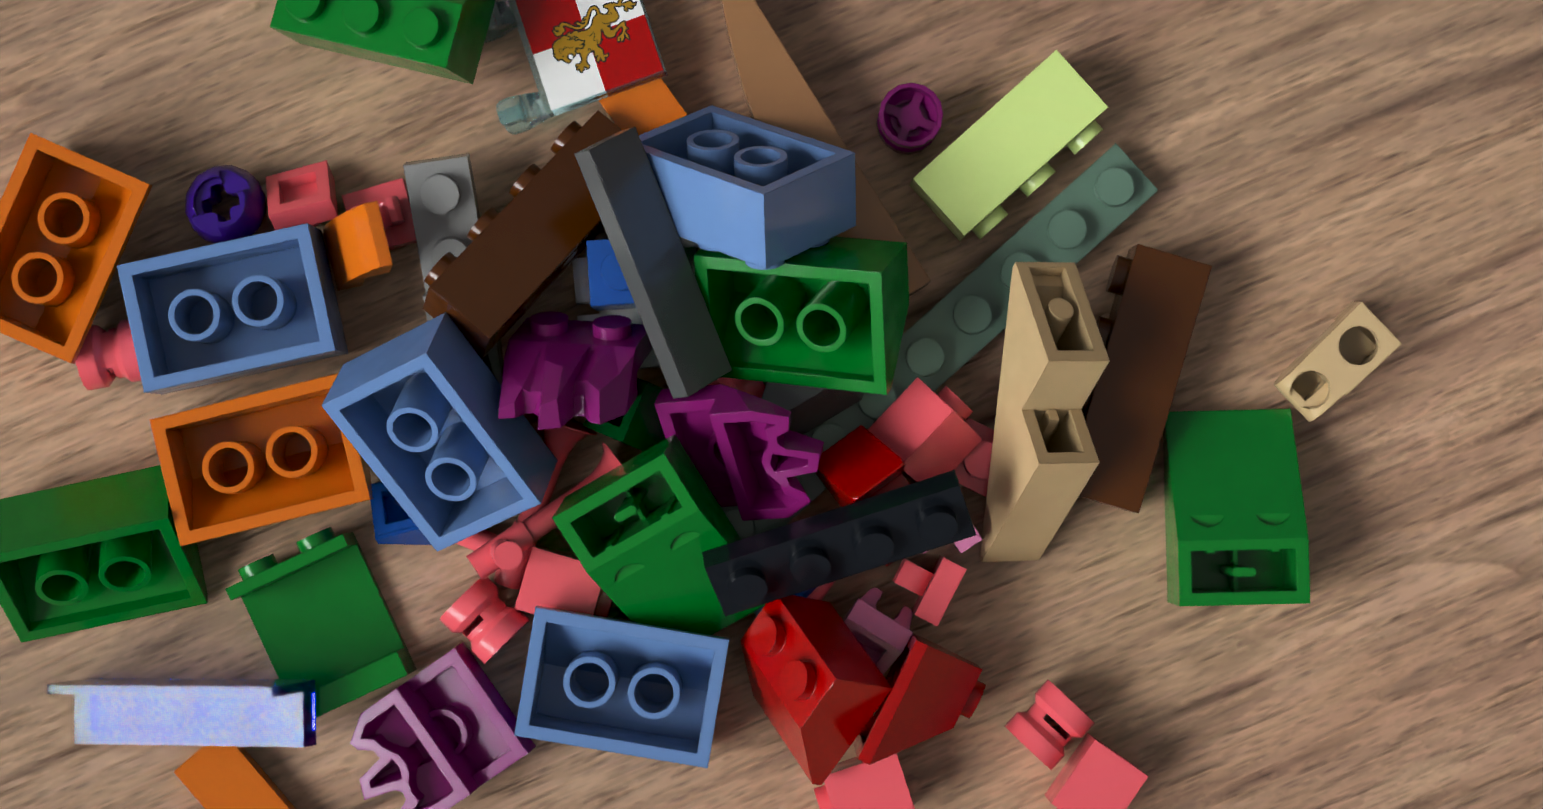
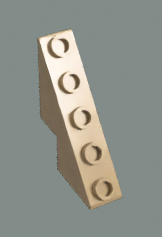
M1015 262L1012 267L982 531L983 540H981L980 549L981 562L1040 560L1100 463L1082 412V407L1110 360L1075 262Z

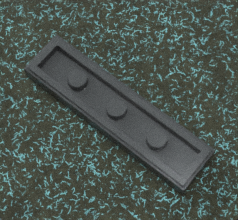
M636 127L621 130L574 153L672 397L673 399L689 397L730 372L732 368Z

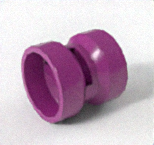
M916 83L898 85L889 91L881 102L876 123L878 134L884 144L897 153L909 155L921 152L931 145L941 128L943 119L942 105L936 94L924 85Z

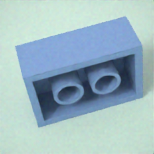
M713 105L639 135L679 237L697 243L698 247L703 250L719 251L745 261V264L750 268L769 270L782 266L785 260L809 248L827 244L830 238L856 226L855 152Z
M308 223L117 265L144 393L164 395L349 354L322 230Z
M446 312L343 364L321 405L437 552L541 504L557 463L555 456L524 415L517 418L498 419L501 384Z

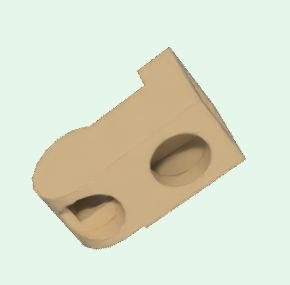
M1352 301L1334 319L1335 321L1274 382V386L1308 422L1322 415L1343 395L1347 396L1402 344L1363 302Z

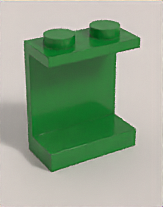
M332 527L312 534L296 543L301 554L279 564L274 554L252 562L238 570L243 581L225 589L230 601L242 598L288 697L289 702L279 707L290 730L417 670L353 532L336 537Z

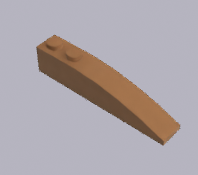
M721 0L729 44L751 118L849 150L756 1ZM855 160L856 226L836 236L906 242ZM907 243L909 296L927 286L931 280Z

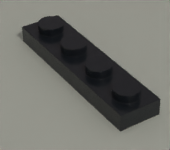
M955 470L704 551L702 554L705 570L726 617L975 536L976 532Z

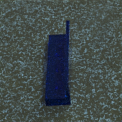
M83 678L47 684V694L74 695L75 744L305 748L316 745L315 680Z

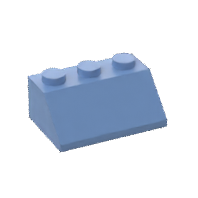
M536 606L514 736L708 768L730 638Z

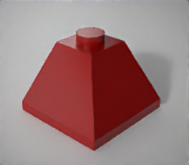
M913 633L903 652L894 661L886 677L892 690L859 733L853 744L857 759L871 765L954 728L960 715L969 719L977 708L986 684L978 681L982 669L977 664Z

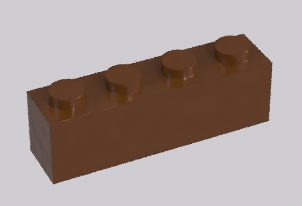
M599 110L583 126L576 121L569 124L551 147V151L556 155L542 169L535 164L529 166L509 191L514 197L513 200L500 213L493 207L488 209L473 225L467 235L472 241L471 244L458 257L454 256L451 252L446 253L434 265L424 280L429 285L422 309L433 318L446 312L481 359L485 357L587 247L586 241L593 240L604 229L574 153L621 131L618 126Z
M1140 244L1130 248L1127 257L1116 256L1106 287V292L1115 294L1109 318L1099 316L1096 321L1110 362L1082 407V412L1100 463L1079 497L1132 513L1140 512L1212 269L1211 265Z

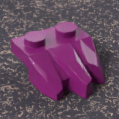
M548 311L536 313L530 318L527 317L509 339L505 352L498 419L517 418L525 413H534L538 416V430L561 428L574 416H583L590 423L603 424L626 415L638 397L637 371L652 350V345L644 325L632 324L630 318L620 315L601 316L593 321L569 320L568 315L561 312Z
M723 384L707 385L689 397L673 399L669 388L661 389L654 405L665 438L673 434L677 436L721 507L738 506L742 521L789 518L811 502L796 476L817 472L824 441L789 430L792 421L791 411L770 401Z
M464 642L360 714L350 744L357 750L374 751L380 758L359 779L364 800L395 790L403 792L406 799L401 809H450L536 747L531 738L514 736L517 718Z

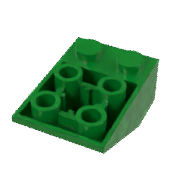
M1291 409L1169 412L1163 431L1167 602L1177 606L1310 603L1309 537Z
M675 434L566 496L552 517L587 574L632 622L713 635L765 605H759L725 617L705 570L702 552L741 540Z

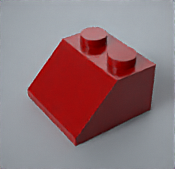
M790 595L766 603L740 641L754 698L811 783L822 785L887 697L892 687L830 602Z

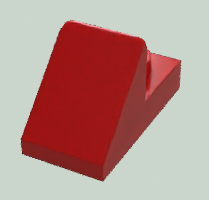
M862 425L824 451L821 455L818 470L815 472L841 507L910 485L902 475V471L906 466L904 461Z

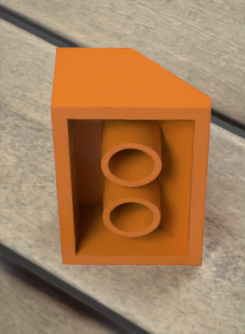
M30 133L0 200V333L75 364L153 185Z
M338 373L150 419L180 547L373 499L369 465L321 406Z

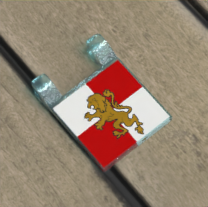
M643 0L495 1L484 43L497 40L518 28L538 92L505 98L496 105L499 120L510 134L516 135L526 132L551 117L668 76Z

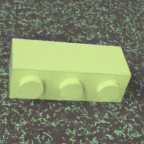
M1055 50L912 179L909 186L959 241L971 231L981 240L1008 215L1001 206L1004 201L1018 189L1027 197L1030 196L1056 172L1048 163L1066 146L1075 155L1103 130L1096 119L1108 106L1065 58Z

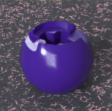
M233 165L214 166L200 173L191 183L186 193L185 213L192 229L208 242L215 244L252 236L259 229L265 217V194L259 181L247 170ZM224 190L227 194L239 198V205L230 208L231 219L229 220L212 212V206L221 202V192Z

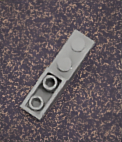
M469 153L411 161L403 165L423 281L434 265L446 253L451 252L454 256L458 257L471 244L472 241L467 235L482 216V212H479ZM424 282L425 293L423 295V300L425 302L429 285ZM426 312L427 321L433 319V317ZM500 339L482 360L501 384L504 359Z

